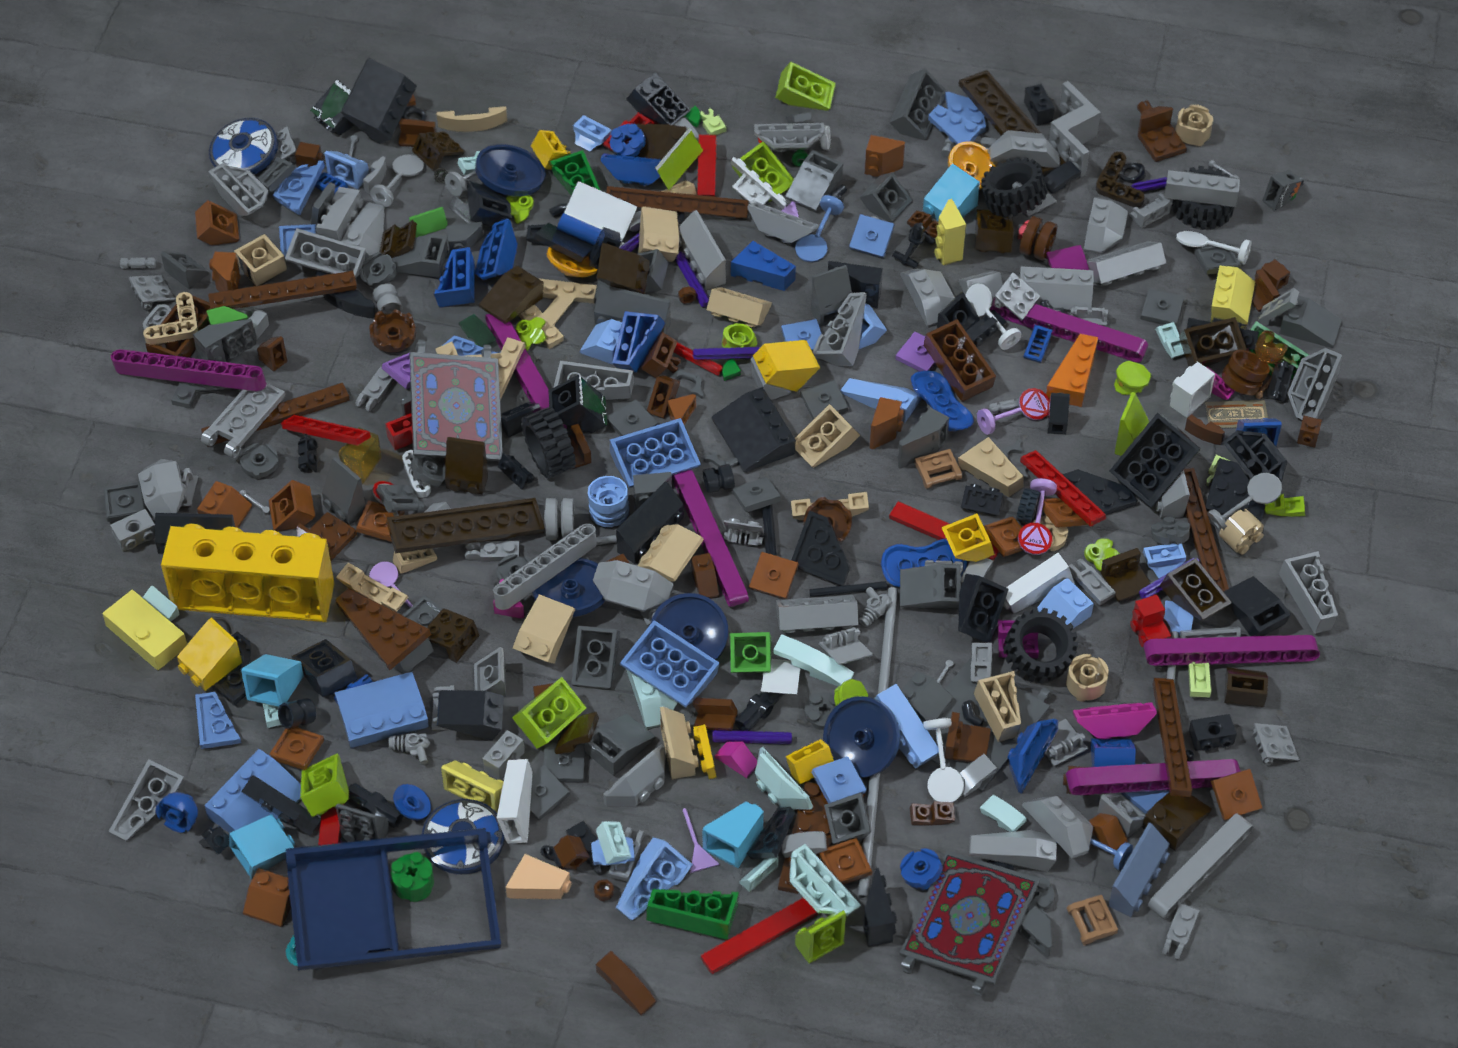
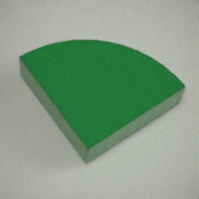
M694 106L684 117L694 127H698L701 114L699 109Z
M734 359L728 360L723 366L722 376L724 381L741 375V370Z

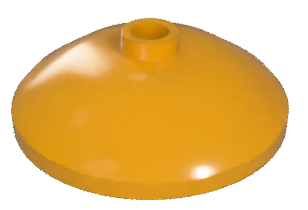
M965 141L958 143L952 148L948 156V166L950 167L954 164L980 182L979 190H982L981 178L984 177V173L986 171L990 172L989 168L992 166L997 167L990 162L988 150L975 142Z
M550 247L547 250L546 254L550 263L566 276L589 277L598 271V269L590 266L589 256L580 263Z

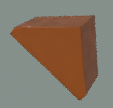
M694 394L668 400V413L671 421L681 418L685 425L696 408V395Z
M1100 813L1089 820L1094 826L1092 833L1102 844L1118 850L1123 843H1128L1117 816Z

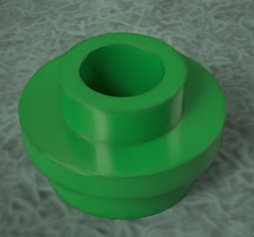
M804 150L795 151L792 155L793 164L801 167L804 160L808 157V153Z

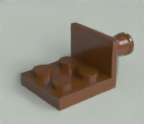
M1145 100V104L1143 101L1140 102L1137 106V110L1141 113L1137 136L1154 162L1186 153V145L1171 125L1172 107L1157 106L1153 108L1148 100Z
M328 512L310 529L300 523L297 525V537L304 533H312L322 539H327L330 561L357 535L356 529Z

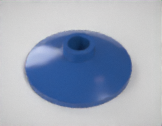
M403 784L393 794L396 808L405 817L421 820L430 813V800L420 788L411 784Z

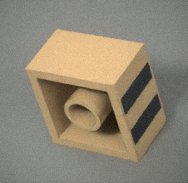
M265 234L234 251L237 255L239 268L255 286H259L287 270L284 255Z

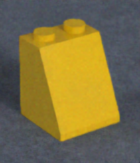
M806 340L766 343L753 355L765 383L796 392L820 369Z
M212 617L177 656L178 668L181 673L187 674L196 687L200 686L204 691L242 663L237 641Z

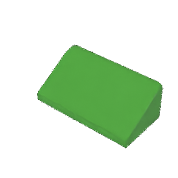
M443 207L409 217V222L413 220L417 223L415 238L445 229L448 226Z

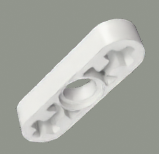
M408 450L403 454L405 470L417 497L425 498L430 495L431 486L423 481H417L412 476L413 470L410 458L413 459L415 456L413 455V450ZM422 482L424 490H421V488H419V483Z

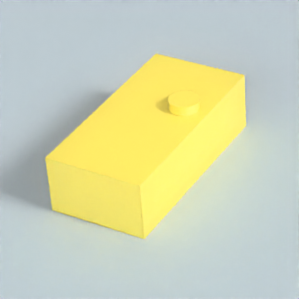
M133 589L102 613L106 627L156 670H160L187 645L185 634Z

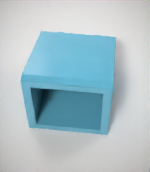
M952 164L924 198L923 211L932 215L939 222V216L949 199H953L963 218L978 205L980 182Z
M264 654L241 670L247 700L278 707L288 701L304 676L301 661Z
M744 802L704 826L703 849L711 855L739 868L746 858L747 852L763 830L764 811L756 804Z
M272 814L229 834V847L251 879H253L258 868L268 870L286 859L285 849L294 848L295 846L290 835L286 836L284 833L282 822L278 818L275 819Z

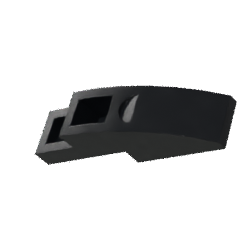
M318 271V272L316 273V276L329 275V274H326V273L323 272V271ZM358 289L323 295L326 301L347 313L364 318H375V304L370 299H366Z

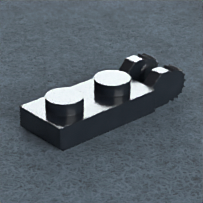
M583 820L567 829L566 834L581 838L590 857L586 860V863L590 864L598 874L602 871L600 864L593 865L591 843L596 841L597 838Z

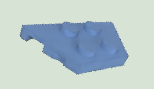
M945 92L947 109L982 126L980 134L986 131L984 115L970 98Z
M318 161V165L308 167L307 164L297 167L274 191V199L296 214L301 215L325 167L324 162Z

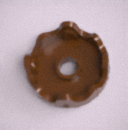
M393 310L392 313L386 315L383 311H378L373 323L369 327L372 343L384 352L396 353L410 347L416 338V327L413 317L409 312L403 314L398 310ZM391 332H397L396 335H389Z
M820 497L807 508L803 526L809 511H813L829 517L840 543L847 538L851 530L852 514L841 501Z

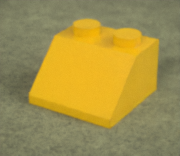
M978 513L941 527L955 559L978 562L994 555L991 541Z

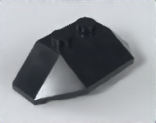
M1236 430L1222 442L1251 479L1260 473H1270L1278 477L1282 483L1288 461L1265 433Z

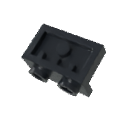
M977 484L965 486L961 509L999 516L1003 500V493H1000L999 489H981L982 486Z

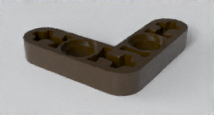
M1114 152L1096 182V192L1125 205L1139 208L1144 204V193L1117 182L1126 165L1127 158L1122 152ZM1118 159H1121V160H1119V162L1117 163V166H1115V161H1117ZM1108 171H1114L1116 174L1114 176H1109L1106 173ZM1117 190H1122L1125 192V194L1117 195L1115 192Z

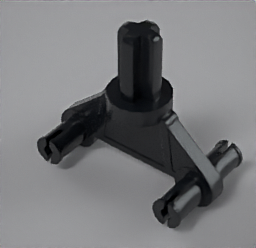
M921 222L919 224L915 223L914 227L912 226L909 231L908 239L910 245L905 255L897 250L892 255V257L900 260L901 264H907L915 269L918 267L919 262L910 258L915 249L924 241L932 245L936 241L934 237L927 234Z

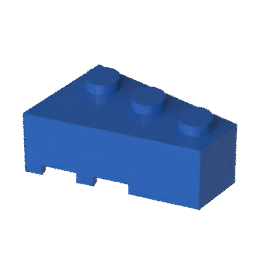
M752 241L731 261V276H741L747 278V281H759L765 286L785 291L795 281L796 266Z
M470 247L454 249L451 251L446 263L444 275L439 280V287L434 292L439 308L474 303L475 260Z
M625 311L612 361L614 366L618 369L632 370L637 373L666 324L659 315Z

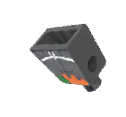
M1290 170L1272 175L1262 201L1273 211L1278 210L1296 198L1299 187L1304 184L1303 178L1296 176Z

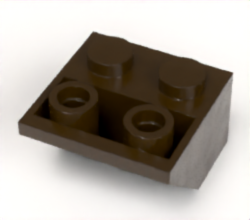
M1226 667L1224 703L1264 707L1268 694L1267 673Z

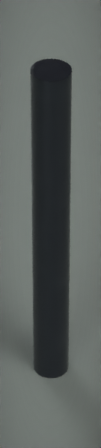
M887 582L809 589V595L814 597L866 591L869 587H872L874 590L887 589Z

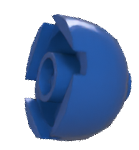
M180 792L166 795L156 805L155 809L157 817L160 819L162 816L166 821L164 825L179 833H184L185 830L188 832L195 824L198 816V809L193 798L188 794Z

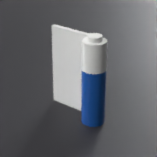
M578 181L567 208L560 218L557 230L594 245L602 228L606 227L619 232L622 242L637 206Z

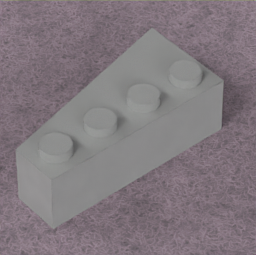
M1319 552L1285 559L1279 572L1281 579L1314 634L1331 630L1338 616L1332 595H1330L1328 590V581L1325 580L1323 574V565L1319 561Z

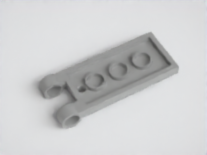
M268 383L260 391L242 390L213 424L203 432L201 442L211 447L215 444L217 436L221 435L230 440L225 446L224 453L235 458L239 454L242 445L284 399L285 391Z

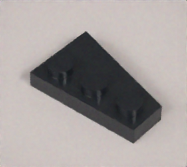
M791 807L777 808L747 852V855L751 859L777 858L795 811Z

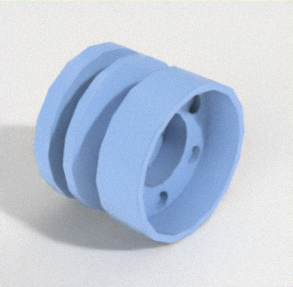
M603 476L597 478L589 485L588 502L592 521L603 527H614L623 523L629 516L628 488L626 483L614 476Z

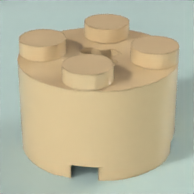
M1190 105V108L1186 109L1184 107L1178 114L1176 132L1184 143L1202 146L1210 137L1213 116L1210 115L1207 108L1200 105Z
M1244 509L1245 512L1239 510L1225 522L1227 525L1225 530L1221 528L1219 536L1235 552L1241 555L1245 554L1254 542L1258 543L1264 536L1262 533L1264 525L1247 509Z
M1082 654L1075 657L1068 669L1067 688L1081 702L1099 698L1105 693L1109 672L1107 664L1099 657L1098 659L1091 657V654Z

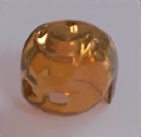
M1265 330L1260 334L1255 346V352L1262 362L1273 364L1284 357L1288 346L1283 343H1273L1275 333L1269 330Z

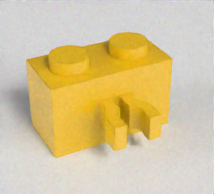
M539 130L531 144L535 155L544 168L548 170L552 169L550 161L571 154L570 151L565 150L566 145L561 144L554 131Z
M822 739L786 756L791 775L800 784L809 782L814 778L812 774L813 768L834 761L830 747Z

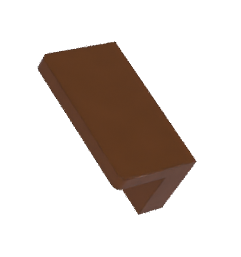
M401 119L399 146L413 147L419 133L436 132L435 122Z
M1263 269L1256 271L1254 280L1255 287L1252 304L1258 312H1261L1264 305L1280 296Z
M579 424L571 426L572 435L568 437H570L571 446L574 449L573 454L576 458L575 468L592 463L591 451Z
M694 699L693 705L698 713L694 727L705 724L706 730H732L738 712L732 699Z

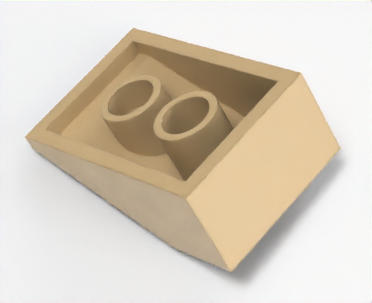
M642 206L638 253L659 249L667 261L673 262L679 250L677 212Z
M829 404L795 438V450L814 468L847 449L860 434Z
M539 595L518 632L513 649L554 664L576 608Z

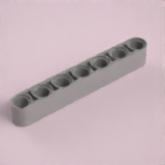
M592 524L581 525L497 584L493 589L495 606L500 610L512 607L595 548L597 545L595 526Z
M1238 813L1233 815L1151 898L1148 907L1163 919L1168 918L1178 908L1179 904H1182L1249 836L1254 826Z

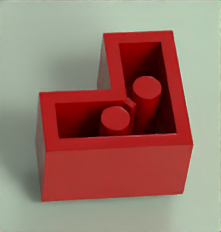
M412 413L385 423L387 437L395 450L413 444Z
M1158 595L1135 601L1130 625L1133 632L1137 633L1141 647L1150 639H1171L1172 636L1163 621L1165 608Z

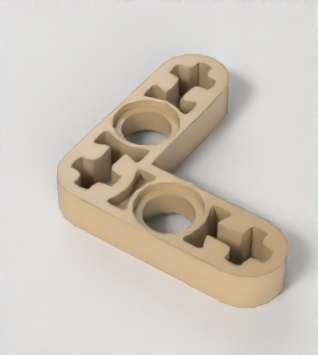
M182 292L176 297L179 321L147 327L143 333L146 343L155 345L193 338V334L198 332L193 297L190 293ZM184 300H187V306L183 305ZM185 313L192 314L190 317H183V314ZM169 330H175V331H176V332H175L174 334H172V335L166 334V332L169 331Z

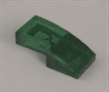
M475 314L459 322L467 337H471L477 346L483 347L496 341L493 333Z

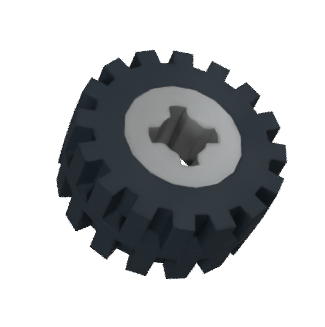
M1028 488L1024 489L1016 521L1026 524L1033 522L1039 503V491Z

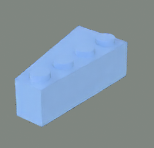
M895 684L877 694L875 699L887 705L897 719L900 729L899 749L907 757L908 761L915 768H918L935 758L939 754L937 744L929 732L924 729L923 723L898 685Z

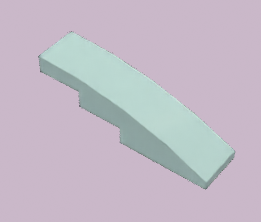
M781 634L774 648V654L792 660L793 666L810 671L811 677L835 686H840L846 680L852 679L854 675L852 670L842 664L838 665L831 657Z

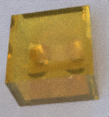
M370 432L371 438L358 446L347 443L339 451L340 461L361 478L362 485L382 458L379 437Z

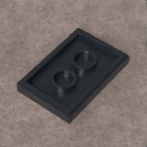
M549 222L534 236V240L580 263L589 256L594 246L557 230V226Z

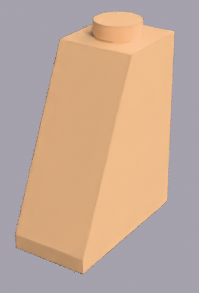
M525 854L506 885V894L510 899H561L564 893H568L572 882L570 881L569 872Z

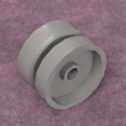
M546 498L544 527L546 528L547 540H557L559 528H561L562 538L574 531L573 498H563L561 510H559L556 498Z

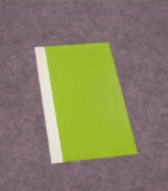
M690 127L655 167L668 190L673 187L703 151Z

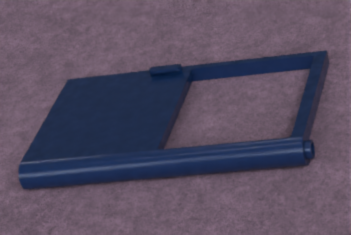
M486 828L285 849L298 971L501 948L488 854V844H491L490 831L486 832ZM476 843L479 850L491 940L399 950L387 854L389 852Z

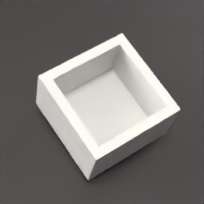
M1199 362L1195 363L1192 367L1189 366L1181 377H1177L1173 381L1170 406L1188 418L1210 398L1215 373Z

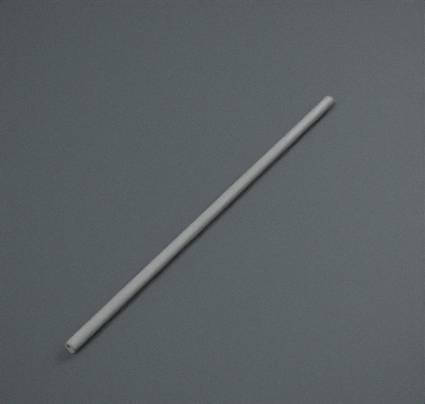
M894 587L888 589V596L892 603L886 607L878 694L888 689L898 593L897 588ZM880 773L869 778L866 811L871 833L863 839L862 850L870 867L872 863ZM870 876L859 880L858 898L861 900L868 898Z

